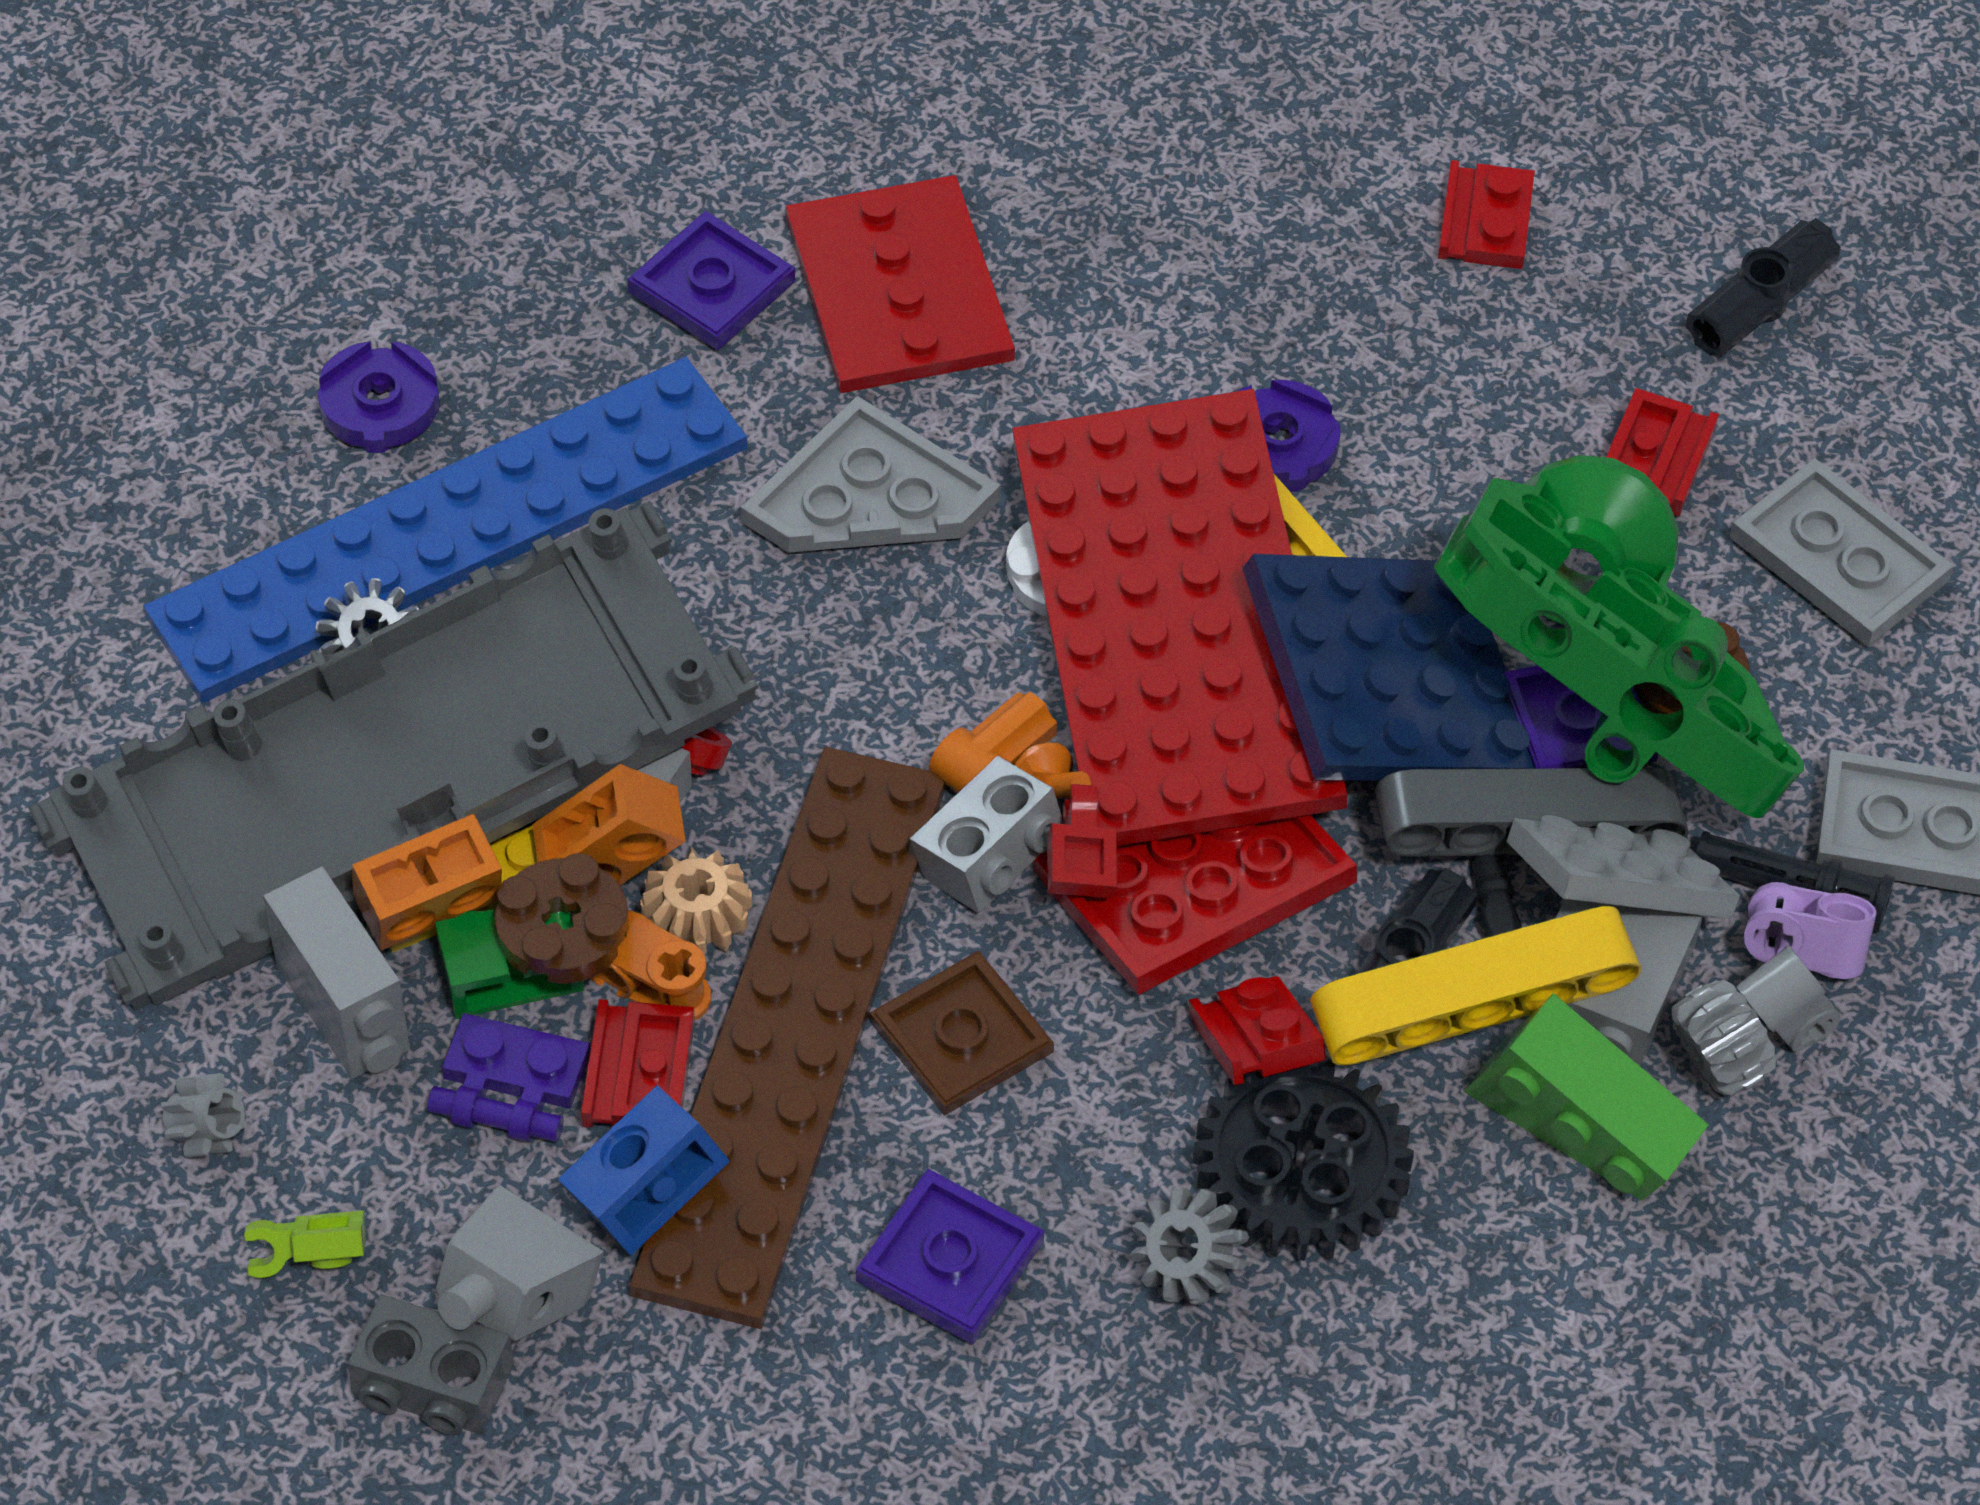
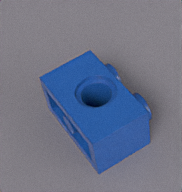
M657 1085L558 1178V1181L584 1211L631 1256L717 1175L730 1160L699 1122Z

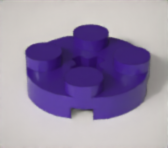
M371 341L351 345L335 354L322 368L319 377L320 388L317 395L321 419L324 425L338 439L354 446H361L367 452L382 453L393 446L404 444L416 438L431 425L440 409L435 368L423 353L404 343L391 341V349H372ZM372 389L377 393H383L387 389L391 391L389 397L382 400H370L367 392Z
M1271 380L1270 388L1255 391L1273 473L1290 492H1298L1305 489L1309 482L1323 476L1334 464L1339 451L1340 423L1338 422L1337 424V420L1332 415L1333 406L1316 389L1296 381ZM1252 385L1242 388L1239 391L1252 389ZM1280 428L1290 431L1289 439L1287 440L1272 439L1265 433L1266 431L1276 433Z

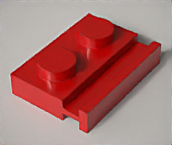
M1451 160L1438 259L1447 260V257L1464 259V262L1523 269L1535 170L1477 163L1476 169L1459 167L1460 161Z
M1635 388L1606 457L1614 458L1643 472L1667 497L1673 515L1680 517L1716 431L1719 414L1710 412L1709 417L1692 412V405Z
M1278 975L1270 978L1256 977L1247 979L1237 987L1216 992L1217 1001L1202 1004L1198 997L1188 1000L1190 1017L1196 1030L1234 1085L1244 1083L1243 1074L1258 1070L1263 1077L1326 1060L1324 1037Z
M598 999L581 1110L582 1127H593V1122L612 1124L613 1127L657 1085L683 1108L695 1026L694 1007L628 1002L627 1007L611 1006L608 1000Z

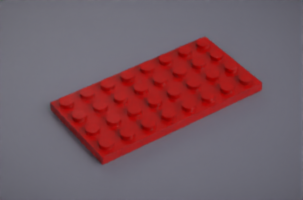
M1254 389L1013 427L1014 447L1077 772L1083 771L1087 773L1090 777L1091 785L1097 786L1098 790L1097 827L1116 828L1117 846L1347 809V791L1344 780H1314L1242 570L1252 554L1292 555Z

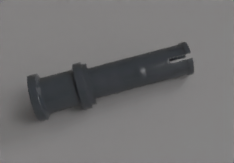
M1703 831L1696 850V854L1702 860L1719 868L1720 877L1748 884L1755 888L1771 882H1782L1791 886L1827 893H1841V890H1848L1870 897L1868 902L1876 909L1877 914L1873 931L1878 933L1895 881V876L1888 874L1879 879L1844 869L1842 861L1833 858L1831 861L1824 860L1822 865L1773 852L1766 848H1759L1712 835L1708 831ZM1734 858L1786 872L1787 875L1780 877L1732 863V860ZM1803 877L1817 881L1816 886L1798 882V878Z

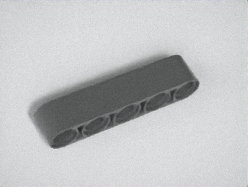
M1588 768L1411 769L1398 771L1380 780L1375 788V796L1387 846L1391 852L1401 856L1519 855L1506 842L1514 818L1541 821L1544 815L1558 816L1573 822L1577 826L1597 828L1598 823L1608 822L1625 827L1633 833L1652 835L1654 830L1663 829L1687 838L1689 832L1674 777L1671 772L1659 768H1642L1629 781L1621 783L1605 782L1597 778Z

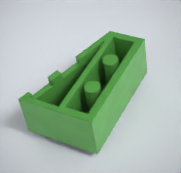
M1554 993L1503 1040L1463 1091L1606 1178L1617 1190L1632 1194L1642 1201L1669 1179L1709 1126L1708 1123Z

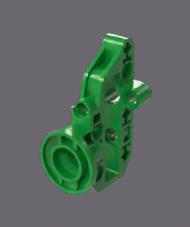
M1577 455L1549 463L1523 484L1493 478L1484 489L1472 514L1463 515L1456 524L1434 565V569L1465 609L1476 619L1602 712L1585 748V761L1588 769L1597 778L1605 782L1621 783L1629 781L1634 777L1653 754L1657 752L1735 809L1747 816L1762 818L1804 771V763L1796 750L1784 740L1757 681L1727 652L1728 638L1724 629L1716 621L1700 616L1701 611L1666 586L1677 562L1679 528L1667 497L1643 472L1608 457ZM1572 548L1582 549L1592 554L1599 562L1602 574L1600 576L1583 575L1568 568L1563 562L1569 556ZM1539 615H1544L1560 624H1564L1565 628L1552 629L1540 620ZM1688 646L1691 653L1685 654L1681 647ZM1644 682L1656 683L1681 702L1683 709L1668 715L1655 714L1643 708L1635 700L1631 687ZM1619 737L1625 740L1632 749L1619 750L1613 747L1606 738Z

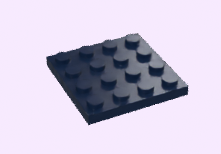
M1252 554L1243 566L1242 570L1314 780L1380 781L1392 773L1411 769H1535L1527 748L1530 742L1529 734L1518 722L1510 701V683L1504 675V672L1507 670L1494 635L1488 627L1465 609L1436 573L1434 565L1437 560Z

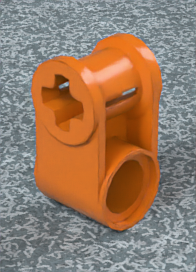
M628 911L629 929L627 937L624 936V940L617 948L618 956L608 968L590 979L599 986L606 982L618 989L615 995L620 998H628L633 1002L694 1007L695 1020H698L707 1013L712 998L709 984L704 979L707 974V963L702 950L694 943L685 941L656 926L642 914Z

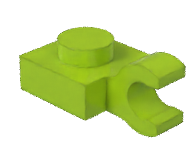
M364 1210L296 1216L295 1222L274 1223L268 1220H258L246 1225L244 1232L245 1241L265 1240L272 1245L274 1252L267 1258L250 1259L248 1275L256 1278L273 1276L283 1268L285 1262L291 1257H294V1262L311 1261L313 1267L320 1269L337 1268L350 1264L353 1261L352 1257L364 1256L366 1243Z

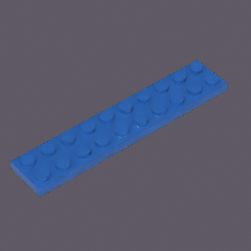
M686 356L143 605L145 617L203 704L308 655L310 651H316L323 644L338 638L323 636L317 633L316 622L324 619L339 621L338 618L327 611L324 602L328 597H333L345 606H348L350 603L344 590V585L348 582H354L358 587L360 597L365 598L369 597L370 580L372 578L380 579L381 594L379 599L386 601L393 589L401 587L405 591V596L402 603L396 609L399 612L468 580L469 573L485 565L491 569L532 549V542L548 534L552 539H556L588 524L590 516L599 509L609 508L614 511L748 449L747 435ZM366 618L363 628L378 622V620ZM353 628L352 633L357 632L358 629Z

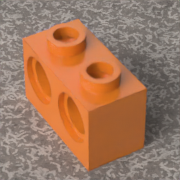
M622 764L617 765L532 824L537 863L550 859L566 858L576 853L587 854L594 858L599 868L608 872L619 885H622L686 842L678 786Z
M473 813L352 864L353 897L380 951L435 928L436 921L455 918L467 911H476L497 902L498 889L502 884V867Z

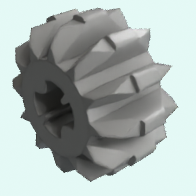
M372 578L370 580L369 597L365 598L360 597L358 587L354 582H348L344 585L345 595L350 603L348 606H345L333 597H328L324 602L327 611L338 618L339 621L319 620L316 622V632L323 636L338 638L323 644L319 648V653L323 655L333 654L348 647L356 639L351 634L353 628L364 627L366 618L377 619L378 629L380 630L418 611L419 608L414 606L399 612L396 611L405 596V591L401 587L393 589L386 601L379 599L381 594L380 579Z
M1715 980L1708 985H1700L1685 994L1683 1000L1672 1006L1673 1029L1681 1040L1680 1045L1689 1055L1691 1064L1696 1066L1703 1080L1709 1082L1714 1091L1730 1096L1742 1089L1747 1091L1763 1081L1765 1075L1776 1069L1775 1047L1767 1036L1768 1030L1761 1024L1757 1017V1012L1750 1007L1744 994L1739 993L1733 984L1725 980Z
M1181 1187L1172 1190L1170 1205L1160 1199H1153L1148 1202L1149 1212L1154 1219V1223L1138 1221L1132 1226L1135 1233L1147 1237L1146 1246L1137 1247L1130 1254L1133 1261L1151 1262L1141 1279L1144 1285L1147 1287H1157L1163 1284L1162 1293L1164 1300L1178 1303L1186 1294L1190 1303L1197 1305L1207 1303L1210 1288L1217 1293L1223 1294L1231 1290L1230 1280L1224 1270L1226 1268L1244 1270L1247 1266L1246 1261L1242 1257L1232 1255L1233 1246L1242 1245L1250 1238L1244 1230H1228L1238 1214L1236 1208L1227 1204L1217 1207L1216 1193L1210 1190L1201 1189L1193 1198L1188 1189ZM1187 1233L1195 1234L1198 1237V1243L1191 1244V1247L1198 1249L1193 1259L1184 1258L1181 1249L1189 1247L1182 1243Z

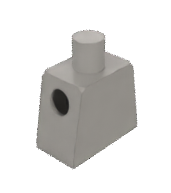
M500 1185L493 1190L454 1234L447 1245L436 1286L440 1296L438 1299L439 1313L445 1323L454 1329L464 1330L477 1321L485 1327L510 1334L511 1340L517 1341L581 1309L591 1298L604 1251Z

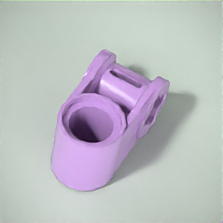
M1771 882L1760 886L1751 896L1748 905L1749 920L1744 930V943L1751 955L1765 963L1789 945L1808 970L1832 978H1855L1864 971L1877 913L1875 907L1870 902L1855 895L1827 893L1791 886L1782 882ZM1777 899L1783 900L1782 909L1776 908ZM1770 921L1780 922L1781 925L1771 924ZM1769 937L1776 938L1775 946L1772 948L1768 946Z

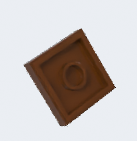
M979 950L870 1012V1023L944 1116L1054 1052V1042Z

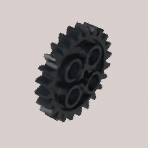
M1332 1059L1327 1060L1320 1072L1311 1071L1310 1065L1297 1068L1296 1071H1285L1263 1077L1258 1070L1246 1073V1086L1242 1084L1234 1085L1230 1078L1225 1080L1224 1099L1210 1096L1207 1105V1118H1199L1196 1133L1198 1141L1194 1142L1193 1163L1199 1165L1196 1173V1187L1215 1192L1217 1207L1227 1204L1234 1206L1238 1211L1235 1221L1228 1230L1242 1223L1246 1225V1232L1250 1238L1245 1242V1245L1249 1247L1256 1243L1263 1235L1271 1238L1270 1252L1271 1256L1275 1257L1282 1251L1285 1243L1295 1244L1296 1254L1299 1260L1305 1261L1308 1255L1310 1244H1319L1322 1252L1330 1259L1334 1257L1336 1240L1340 1238L1356 1251L1360 1249L1362 1229L1377 1237L1380 1236L1383 1230L1384 1216L1396 1218L1399 1214L1400 1196H1407L1411 1174L1407 1172H1411L1414 1150L1406 1148L1408 1147L1410 1135L1409 1126L1396 1125L1400 1108L1398 1104L1392 1103L1379 1106L1382 1086L1379 1083L1363 1091L1358 1088L1360 1070L1355 1068L1343 1079L1334 1076L1335 1063L1332 1062ZM1313 1110H1319L1322 1114L1316 1126L1313 1149L1309 1151L1305 1162L1297 1199L1293 1204H1286L1283 1200L1286 1197L1291 1182L1293 1162L1297 1160L1300 1153L1309 1114ZM1283 1117L1290 1122L1278 1124L1269 1121L1267 1118ZM1346 1134L1356 1140L1349 1142L1340 1141L1334 1138L1333 1135ZM1254 1172H1265L1269 1175H1272L1274 1178L1268 1180H1260L1250 1176L1249 1174ZM1322 1189L1331 1190L1339 1196L1328 1198L1320 1196L1314 1191Z

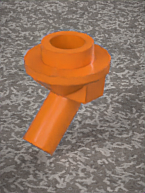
M1059 743L1034 745L1028 748L1015 763L1016 767L1051 786L1054 789L1056 799L1070 798L1071 784L1091 785V780L1087 773L1083 771L1073 772V757L1066 746Z

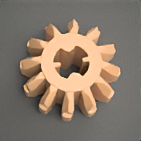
M692 846L686 854L685 860L679 861L668 854L665 855L661 863L662 871H648V876L645 880V893H643V898L640 900L641 914L651 920L656 926L685 941L694 943L702 950L704 956L707 952V944L711 942L714 946L727 953L729 946L732 944L731 935H745V930L748 927L749 909L752 908L751 889H748V884L744 883V873L740 869L739 863L724 865V858L718 849L706 859L699 858V855Z

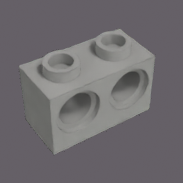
M997 756L910 838L923 877L938 889L980 913L997 895L1004 893L1012 885L1014 879L1036 857L1047 851V835L1052 823L1063 824V818L1054 789L1051 786Z

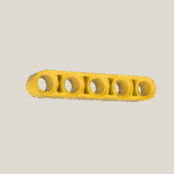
M1602 906L1341 978L1319 988L1311 996L1310 1003L1332 1062L1337 1065H1352L1528 1016L1553 993L1566 1004L1621 989L1638 978L1642 968L1618 909L1612 906Z

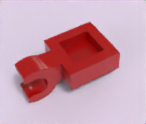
M1071 784L1070 800L1065 799L1063 805V824L1052 823L1047 835L1048 893L1112 898L1117 888L1116 828L1097 827V786Z

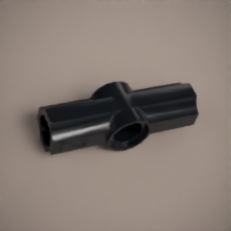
M1817 218L1808 222L1801 220L1770 247L1755 248L1749 251L1742 259L1740 271L1688 314L1686 328L1693 336L1695 345L1710 356L1714 353L1725 355L1762 323L1773 322L1779 319L1786 310L1787 302L1838 260L1841 246L1836 242L1832 229Z
M1447 868L1442 870L1429 869L1398 915L1386 921L1380 927L1376 936L1375 948L1356 974L1402 962L1393 957L1395 955H1407L1416 958L1447 949L1475 908L1478 894L1469 887L1465 878Z

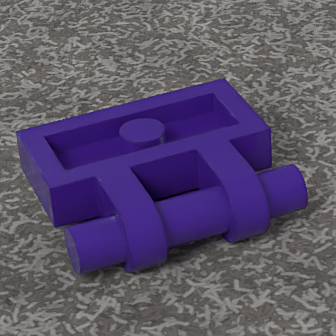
M463 1013L442 1066L443 1079L463 1083V1085L457 1091L433 1086L428 1098L427 1110L428 1112L451 1117V1124L473 1129L474 1124L478 1123L507 1130L508 1136L511 1139L529 1143L532 1137L558 1142L563 1129L564 1117L543 1112L542 1110L545 1103L571 1109L590 1058V1043ZM487 1090H492L521 1098L514 1105L485 1098Z

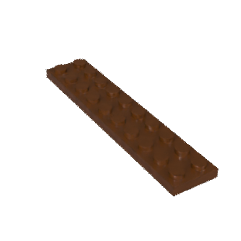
M824 746L691 1116L699 1122L730 1162L645 1242L629 1285L630 1297L762 1330L920 867L910 838L939 811L947 787L945 781L934 772Z

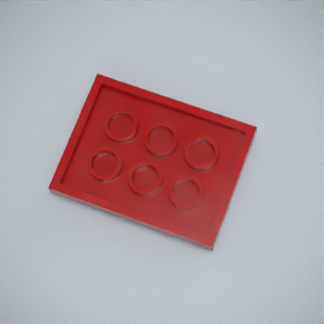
M956 175L785 206L786 221L840 393L1015 361V347Z
M1311 815L1117 846V888L1112 898L1051 894L1134 991L1140 995L1357 882V864ZM1046 851L1035 858L1033 867L1035 873L1048 889Z

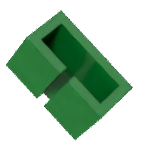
M493 909L482 912L467 911L455 918L435 922L439 956L455 1019L461 1018L463 1013L477 1015L585 991L584 980L566 984L548 982L547 974L535 973L527 968L528 975L515 969L504 957L499 947ZM566 911L556 912L551 915L550 919L545 921L546 925L558 923L562 930L573 926L570 913Z

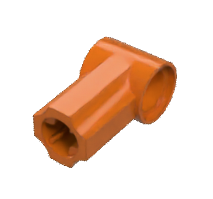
M1017 692L971 732L961 727L949 733L934 751L930 759L929 770L943 779L945 785L958 794L997 756L1015 765L1016 761L1028 748L1037 744L1048 743L1057 735V721L1050 714L1046 703L1032 692L1027 694Z

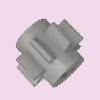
M221 1073L201 1075L200 1077L178 1078L175 1080L178 1093L172 1095L167 1102L161 1103V1108L164 1109L165 1138H173L176 1141L185 1142L183 1151L186 1157L207 1156L209 1152H231L233 1147L230 1138L238 1134L242 1128L247 1127V1123L244 1121L243 1093L224 1088L225 1079L224 1074Z

